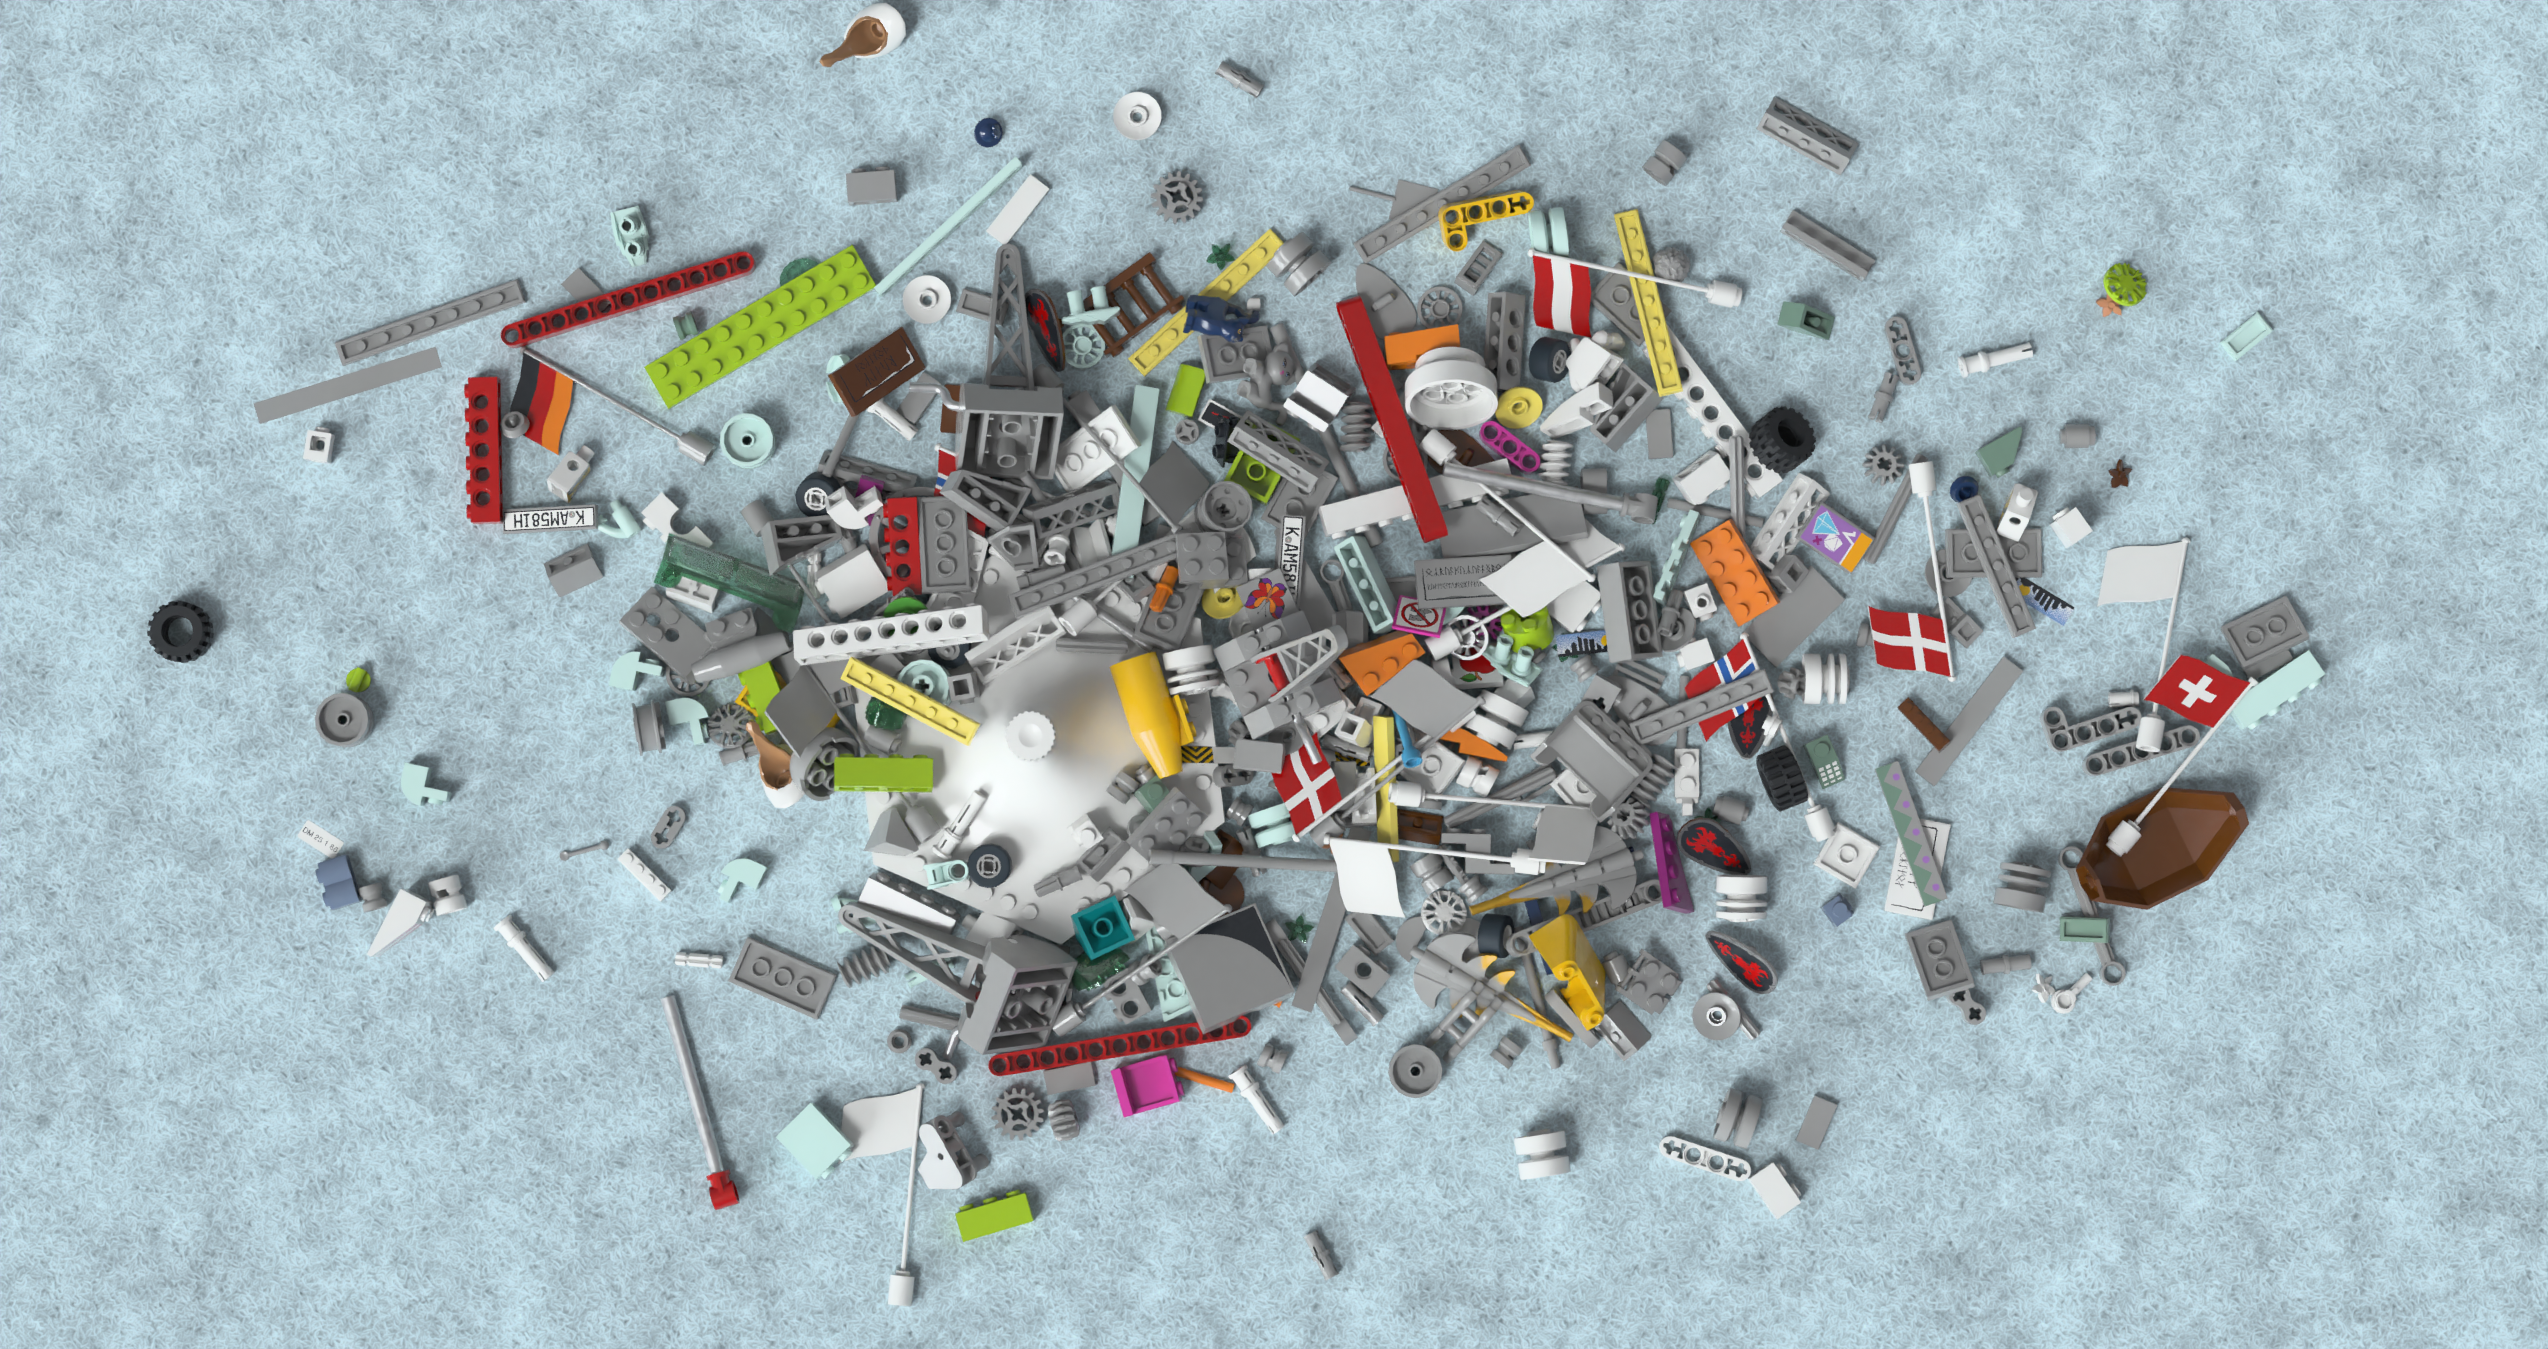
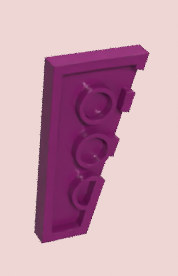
M1650 813L1663 908L1684 914L1692 913L1694 908L1674 836L1672 820L1665 813Z

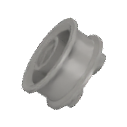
M651 700V704L636 706L632 703L633 722L640 756H643V752L658 750L659 753H662V750L666 749L659 702L654 703V700Z

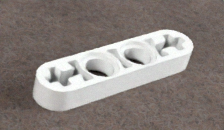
M1666 1136L1659 1143L1661 1154L1667 1158L1736 1181H1744L1751 1174L1750 1165L1743 1159L1674 1136ZM1670 1140H1673L1674 1146L1681 1148V1143L1686 1144L1682 1151V1159L1677 1158L1679 1152L1671 1151L1670 1154H1667V1149L1663 1147L1664 1143H1669ZM1690 1148H1697L1700 1151V1158L1695 1162L1687 1159L1686 1153ZM1719 1155L1723 1159V1166L1717 1170L1713 1169L1709 1163L1711 1157ZM1728 1158L1733 1160L1730 1163L1733 1166H1739L1742 1163L1746 1173L1741 1174L1740 1177H1736V1172L1728 1169V1174L1724 1173L1728 1165Z

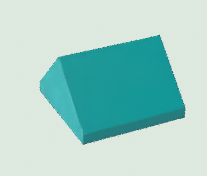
M1115 895L1071 915L1076 940L1091 960L1135 940Z

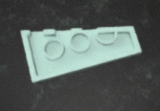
M1690 510L1688 515L1684 514L1680 523L1682 530L1679 537L1674 538L1671 546L1672 553L1670 558L1665 561L1662 577L1654 590L1653 597L1659 604L1665 606L1667 604L1670 592L1675 585L1701 517L1699 512Z
M1154 926L1146 933L1150 954L1156 955L1165 949V940L1162 939ZM1167 953L1158 959L1162 965V974L1155 978L1164 1022L1191 1010L1186 989L1178 979Z

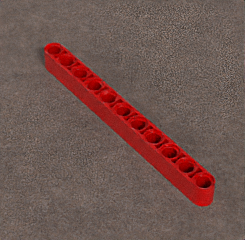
M748 252L734 253L508 324L501 331V339L510 348H520L748 276L754 272L756 262ZM748 258L751 262L750 266L744 270L738 268L740 259ZM720 265L727 267V273L723 277L715 275V269ZM698 272L703 273V282L694 284L692 276ZM673 280L681 281V287L677 291L669 290V283ZM650 287H656L658 289L657 296L652 299L647 298L646 290ZM627 294L635 296V301L630 306L623 305L622 300ZM604 301H609L612 305L611 310L607 313L599 311V306ZM580 309L588 310V317L585 320H578L576 317ZM558 316L565 317V324L560 328L554 327V319ZM535 323L542 325V331L538 335L530 333V328ZM513 330L518 331L519 337L517 341L508 342V333Z
M1360 295L1336 302L1339 318L1424 543L1448 536L1443 515Z
M1241 1016L1238 1019H1243L1247 1022V1030L1244 1033H1237L1233 1028L1234 1022L1222 1026L1223 1034L1219 1037L1212 1036L1210 1032L1203 1034L1198 1022L1003 1053L993 1056L989 1061L988 1067L993 1075L1006 1076L1240 1038L1250 1032L1251 1022L1247 1017ZM1189 1027L1198 1029L1199 1037L1197 1040L1190 1041L1186 1038L1185 1032ZM1165 1031L1174 1033L1175 1041L1173 1044L1166 1045L1162 1042L1161 1036ZM1139 1036H1149L1151 1039L1150 1047L1147 1049L1140 1048L1137 1043ZM1116 1039L1126 1041L1127 1048L1124 1052L1118 1053L1114 1050L1113 1044ZM1092 1043L1102 1045L1103 1052L1100 1056L1095 1057L1090 1054L1089 1047ZM1070 1046L1076 1047L1079 1051V1056L1074 1061L1069 1060L1065 1055L1066 1049ZM1050 1050L1054 1053L1055 1060L1052 1064H1045L1042 1061L1041 1055L1044 1051ZM1022 1054L1030 1057L1031 1063L1027 1068H1021L1017 1063L1018 1057ZM997 1058H1002L1006 1061L1007 1067L1003 1072H997L993 1067V1063Z

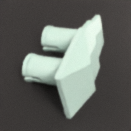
M639 206L610 213L616 246L620 247L622 255L627 257L632 267L647 264V250L649 249L647 238H649V234Z
M1105 286L1090 289L1094 304L1093 311H1085L1081 290L1071 291L1067 293L1071 314L1063 317L1062 324L1105 325L1120 315V307H1109Z
M1507 634L1500 635L1496 647L1489 645L1482 655L1491 662L1490 665L1495 667L1500 674L1518 684L1529 687L1543 671L1541 667L1531 661L1534 655L1533 649L1523 646L1520 647L1518 653L1510 651L1513 644L1512 637Z

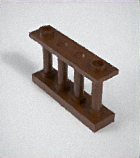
M1151 252L1104 285L1106 287L1109 307H1120L1115 300L1116 296L1114 293L1122 288L1127 290L1147 317L1146 321L1135 327L1120 307V315L1117 316V319L1128 334L1117 342L1103 324H1092L1109 347L1103 351L1106 358L1110 355L1113 358L1118 356L1125 350L1123 347L1125 344L1169 312L1171 315H1174L1183 308L1184 297L1180 295L1175 299L1155 273L1153 265L1156 263V259ZM1140 274L1149 279L1167 304L1157 313L1153 311L1134 285V278ZM1091 294L1083 300L1085 311L1094 310Z

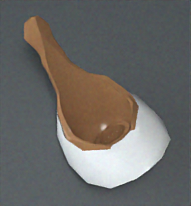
M887 3L872 4L864 8L848 24L841 46L831 53L824 54L819 62L824 67H831L837 61H842L852 56L872 59L887 55L899 47L906 36L905 22L897 9Z
M752 719L746 723V730L753 737V742L760 754L758 765L767 797L776 808H786L795 804L803 797L804 793L796 787L790 775L789 764L793 752L792 749L786 744L775 745L761 732L759 724ZM805 779V786L808 789L810 783Z

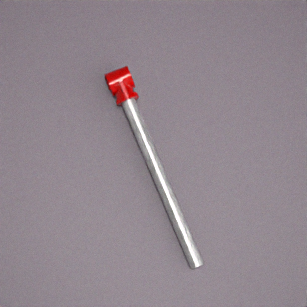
M675 996L662 998L660 1000L711 1174L706 1176L707 1181L711 1182L709 1193L715 1210L739 1204L740 1200L736 1185L729 1178L731 1174L730 1169L724 1170Z

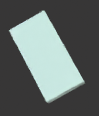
M2257 312L2222 340L2220 344L2230 357L2236 361L2270 334L2273 329Z

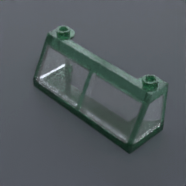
M672 533L668 534L652 576L653 583L672 588L680 583L682 576L770 608L774 611L772 616L774 625L786 632H793L801 611L805 592L796 579L780 573L770 576L769 569Z

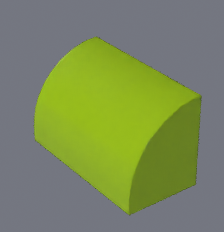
M1180 364L1165 408L1166 411L1193 419L1206 379L1203 369Z

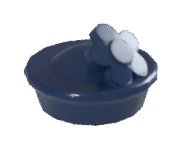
M984 118L975 126L974 138L983 147H993L1002 138V127L996 119Z
M1970 476L1957 478L1950 487L1951 498L1959 503L1978 495L1979 486L1977 481Z

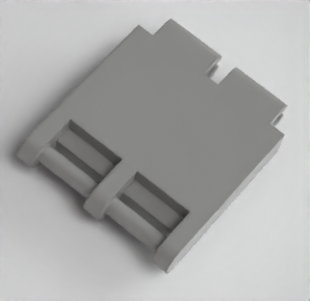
M1641 949L1639 952L1641 955L1633 967L1628 968L1627 972L1629 973L1621 985L1616 986L1615 990L1651 1015L1654 1011L1661 1014L1670 1001L1664 996L1666 993L1673 996L1682 982L1677 979L1678 973ZM1646 957L1645 961L1643 962L1639 970L1636 971L1642 960ZM1633 975V979L1631 980L1627 988L1624 990V987Z

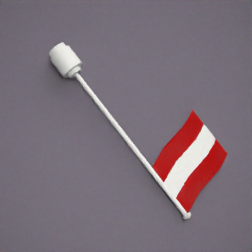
M1534 248L1528 250V255L1533 258L1535 275L1533 314L1536 326L1592 338L1589 326L1591 286L1588 267L1705 292L1708 303L1729 308L1733 306L1738 307L1742 297V288L1737 287V284L1715 279L1711 284L1708 283L1706 287L1534 251Z

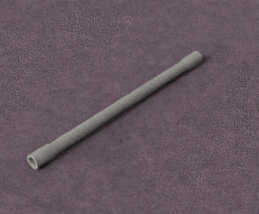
M1280 323L1270 328L1277 345L1280 343L1288 345V355L1293 360V373L1295 375V382L1298 385L1305 373L1292 347V341L1283 323ZM1330 428L1325 432L1320 430L1318 433L1348 498L1359 497L1360 493ZM1376 525L1369 526L1370 530L1363 532L1370 548L1383 543Z
M1149 849L1148 851L1149 864H1189L1338 872L1336 861L1326 859L1176 852L1161 849Z

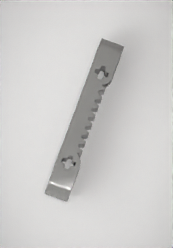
M1650 880L1636 885L1632 896L1618 909L1611 910V898L1608 896L1596 901L1586 914L1582 912L1583 906L1565 914L1572 915L1582 931L1587 932L1662 902L1659 880ZM1650 886L1655 887L1657 890V897L1655 899L1648 895V888ZM1559 916L1508 936L1505 943L1507 952L1514 957H1520L1538 951L1531 942L1529 935ZM1516 938H1521L1525 943L1522 951L1515 947Z

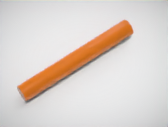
M1178 1067V1072H1174L1178 1077L1232 1093L1235 1085L1234 1083L1182 1067Z

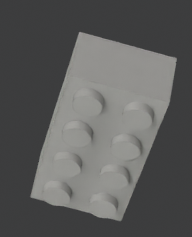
M1650 561L1618 562L1597 566L1609 662L1641 661L1663 657L1660 633L1657 632L1659 624L1656 601L1653 597L1654 586Z

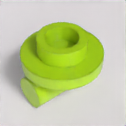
M359 667L351 670L346 677L348 689L356 693L367 690L371 683L369 673Z

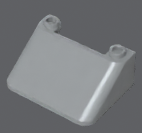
M1591 701L1580 702L1530 755L1537 764L1542 766L1551 764L1557 758L1596 795L1590 804V811L1600 823L1620 806L1653 766L1649 754Z

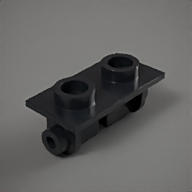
M1218 414V423L1214 427L1216 441L1212 447V455L1221 467L1225 468V462L1233 463L1237 456L1238 448L1227 441L1239 422V418L1230 416L1228 420H1225L1222 414Z

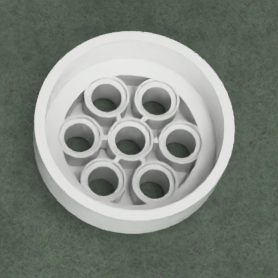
M1442 347L1426 352L1416 361L1415 371L1408 376L1405 382V409L1407 414L1417 423L1440 430L1470 428L1488 420L1495 413L1498 406L1497 380L1493 373L1485 368L1484 359L1470 349Z

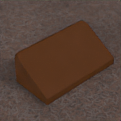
M1397 809L1398 839L1439 845L1443 816Z

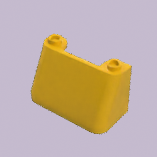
M1564 914L1529 935V938L1555 977L1561 981L1568 980L1567 988H1562L1560 992L1585 1029L1589 1031L1604 1018L1606 973L1576 919L1570 914Z

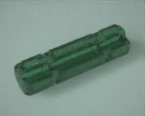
M1661 477L1657 479L1654 486L1656 489L1652 492V495L1658 498L1656 514L1661 509L1666 495L1664 492L1667 491L1670 484L1669 480Z

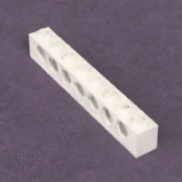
M1667 325L1677 368L1684 369L1688 373V379L1681 381L1683 392L1674 393L1678 400L1683 398L1688 405L1685 408L1693 420L1697 418L1703 425L1700 429L1706 438L1710 439L1712 437L1717 445L1714 448L1721 458L1727 457L1730 461L1729 439H1722L1719 436V429L1721 427L1729 428L1732 433L1731 436L1739 435L1743 437L1744 449L1746 451L1744 458V482L1746 484L1744 489L1751 497L1761 498L1780 484L1783 479L1773 469L1768 470L1766 465H1761L1758 462L1757 456L1754 457L1752 453L1754 450L1750 448L1749 444L1752 440L1749 438L1748 432ZM1644 341L1642 345L1645 348L1642 351L1650 361L1646 342ZM1693 388L1700 389L1703 394L1702 399L1693 400L1690 397V390ZM1706 408H1714L1717 412V418L1714 420L1707 419L1704 415ZM1757 466L1760 469V476L1758 478L1750 477L1748 475V467Z
M976 603L967 604L963 608L944 607L941 611L934 612L931 610H921L918 614L912 615L898 613L895 614V617L890 618L875 616L867 621L853 619L845 624L831 622L824 624L823 627L816 628L814 626H803L801 630L793 631L794 659L801 666L850 659V657L861 658L989 640L988 612L982 605ZM961 620H966L964 626L957 628ZM942 623V627L934 631L935 625ZM919 626L916 633L910 634L913 627ZM895 629L894 634L891 637H887V633ZM872 632L869 639L863 640L865 634ZM848 635L846 642L840 644L841 638ZM820 639H825L821 646L816 647Z

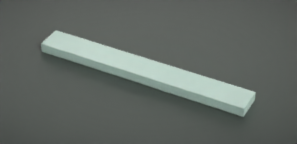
M1015 156L874 287L875 291L881 297H884L1022 169L1020 160Z
M1135 385L1129 426L1141 443V446L1125 457L1124 466L1140 483L1149 469L1159 388ZM1124 473L1122 474L1111 556L1138 547L1145 496Z

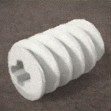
M1546 440L1549 443L1542 445V449L1548 453L1541 455V459L1545 460L1546 463H1542L1539 466L1540 469L1546 472L1539 473L1538 477L1545 482L1568 486V483L1563 481L1562 477L1569 476V473L1564 471L1563 468L1570 467L1571 464L1564 461V458L1572 457V454L1566 452V449L1572 448L1573 444Z

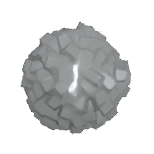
M1666 247L1665 250L1657 251L1652 258L1655 267V277L1683 282L1688 277L1690 259L1682 250Z

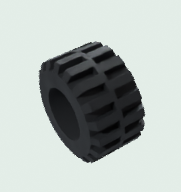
M1781 406L1780 408L1772 409L1752 426V432L1749 433V438L1752 440L1749 444L1750 448L1754 450L1752 452L1754 457L1757 456L1758 462L1761 465H1766V469H1773L1775 473L1782 471L1784 474L1794 470L1807 460L1815 450L1816 446L1814 443L1816 442V437L1813 436L1814 430L1810 428V422L1803 418V414L1800 412L1796 413L1795 409L1791 407L1787 409L1786 406Z
M184 601L168 602V605L160 606L158 612L154 611L152 614L154 618L152 621L149 620L148 626L151 627L150 631H147V636L151 638L149 643L155 648L154 651L161 655L162 658L174 662L188 663V661L197 660L198 656H203L206 653L204 650L210 648L212 643H209L214 635V633H211L213 624L209 622L208 619L210 617L208 614L204 613L200 607ZM178 618L188 619L193 628L191 639L183 646L173 645L168 636L171 623Z
M1786 745L1757 756L1756 764L1761 781L1771 803L1779 812L1808 801V790L1804 777L1793 753Z

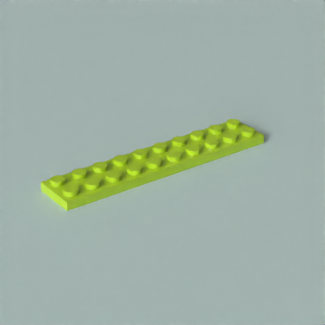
M851 245L644 368L668 409H671L874 290L876 284L856 249Z

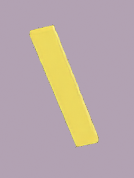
M850 657L840 678L967 746L971 745L980 726V723L855 657Z
M1373 716L1375 774L1395 759L1394 718L1391 716ZM1396 765L1376 779L1375 786L1396 769ZM1395 776L1376 792L1377 841L1399 845L1397 805L1388 801L1390 783H1396ZM1388 848L1392 862H1399V849Z

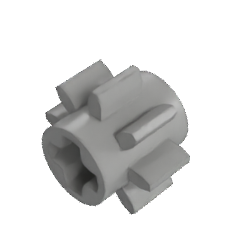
M1793 667L1790 668V672L1783 671L1777 681L1780 688L1779 692L1790 699H1795L1796 695L1801 696L1805 693L1806 674Z
M1244 719L1242 721L1236 720L1230 725L1228 734L1231 737L1228 741L1235 746L1237 739L1253 740Z

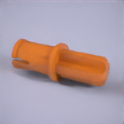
M1167 566L1160 583H1156V591L1149 604L1152 611L1162 612L1168 597L1173 595V587L1179 576L1177 568Z

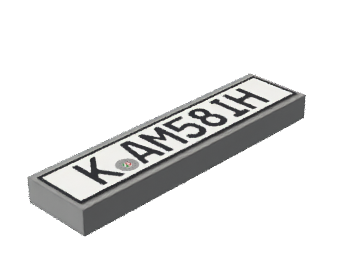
M595 504L503 510V534L598 529V505Z
M1281 515L1278 568L1282 569L1296 604L1300 608L1306 517Z

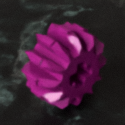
M1490 605L1485 606L1484 611H1482L1481 606H1476L1477 612L1471 607L1467 609L1471 615L1479 617V619L1482 617L1486 618L1499 611L1496 608L1489 613ZM1501 617L1489 621V627H1487L1489 635L1494 640L1497 639V635L1492 630L1502 631L1501 626L1495 625V623L1501 622ZM1468 619V622H1470L1468 626L1473 625L1475 621ZM1484 632L1478 633V638L1480 639V636H1483L1485 640Z

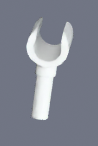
M1250 298L1247 301V314H1252L1255 310L1260 311V298ZM1246 324L1244 329L1250 328L1251 324Z

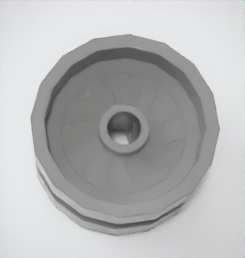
M339 693L333 694L322 701L317 708L315 724L318 733L329 744L347 748L355 747L369 737L373 729L374 718L368 703L360 697ZM347 717V722L342 724L341 718Z
M1410 1044L1394 1053L1389 1062L1388 1074L1391 1084L1399 1093L1406 1097L1420 1098L1429 1095L1437 1088L1442 1077V1066L1440 1059L1433 1050L1423 1045ZM1414 1066L1420 1069V1073L1417 1076L1411 1074V1069Z
M1730 1087L1719 1108L1713 1138L1726 1142L1730 1138L1733 1129H1735L1733 1136L1734 1145L1746 1149L1753 1136L1763 1098L1751 1094L1745 1099L1741 1107L1742 1091Z

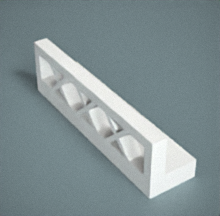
M1798 473L1749 549L1755 559L1772 571L1783 555H1790L1799 542L1795 536L1820 500L1825 502L1830 493L1815 480ZM1815 490L1819 491L1820 495L1815 502L1811 503V496ZM1805 511L1804 519L1798 523V516L1801 512ZM1792 531L1791 539L1785 543L1786 534ZM1778 552V558L1775 563L1769 562L1773 554Z
M1048 607L1018 619L990 637L988 641L982 642L964 655L977 673L982 684L985 685L1066 634L1052 609ZM1053 621L1058 630L1050 635L1042 634L1043 627ZM1025 638H1036L1033 646L1029 648L1021 647ZM1013 650L1015 653L1011 660H1001L1003 652ZM986 663L994 664L993 671L983 676L979 668Z

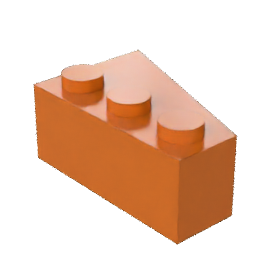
M1458 324L1408 333L1393 332L1388 334V336H1384L1385 363L1388 370L1414 369L1419 357L1428 351L1442 347H1460Z
M1398 630L1378 637L1376 640L1360 643L1355 647L1346 649L1337 658L1364 694L1368 696L1399 673L1410 662L1418 659L1426 652L1411 632Z

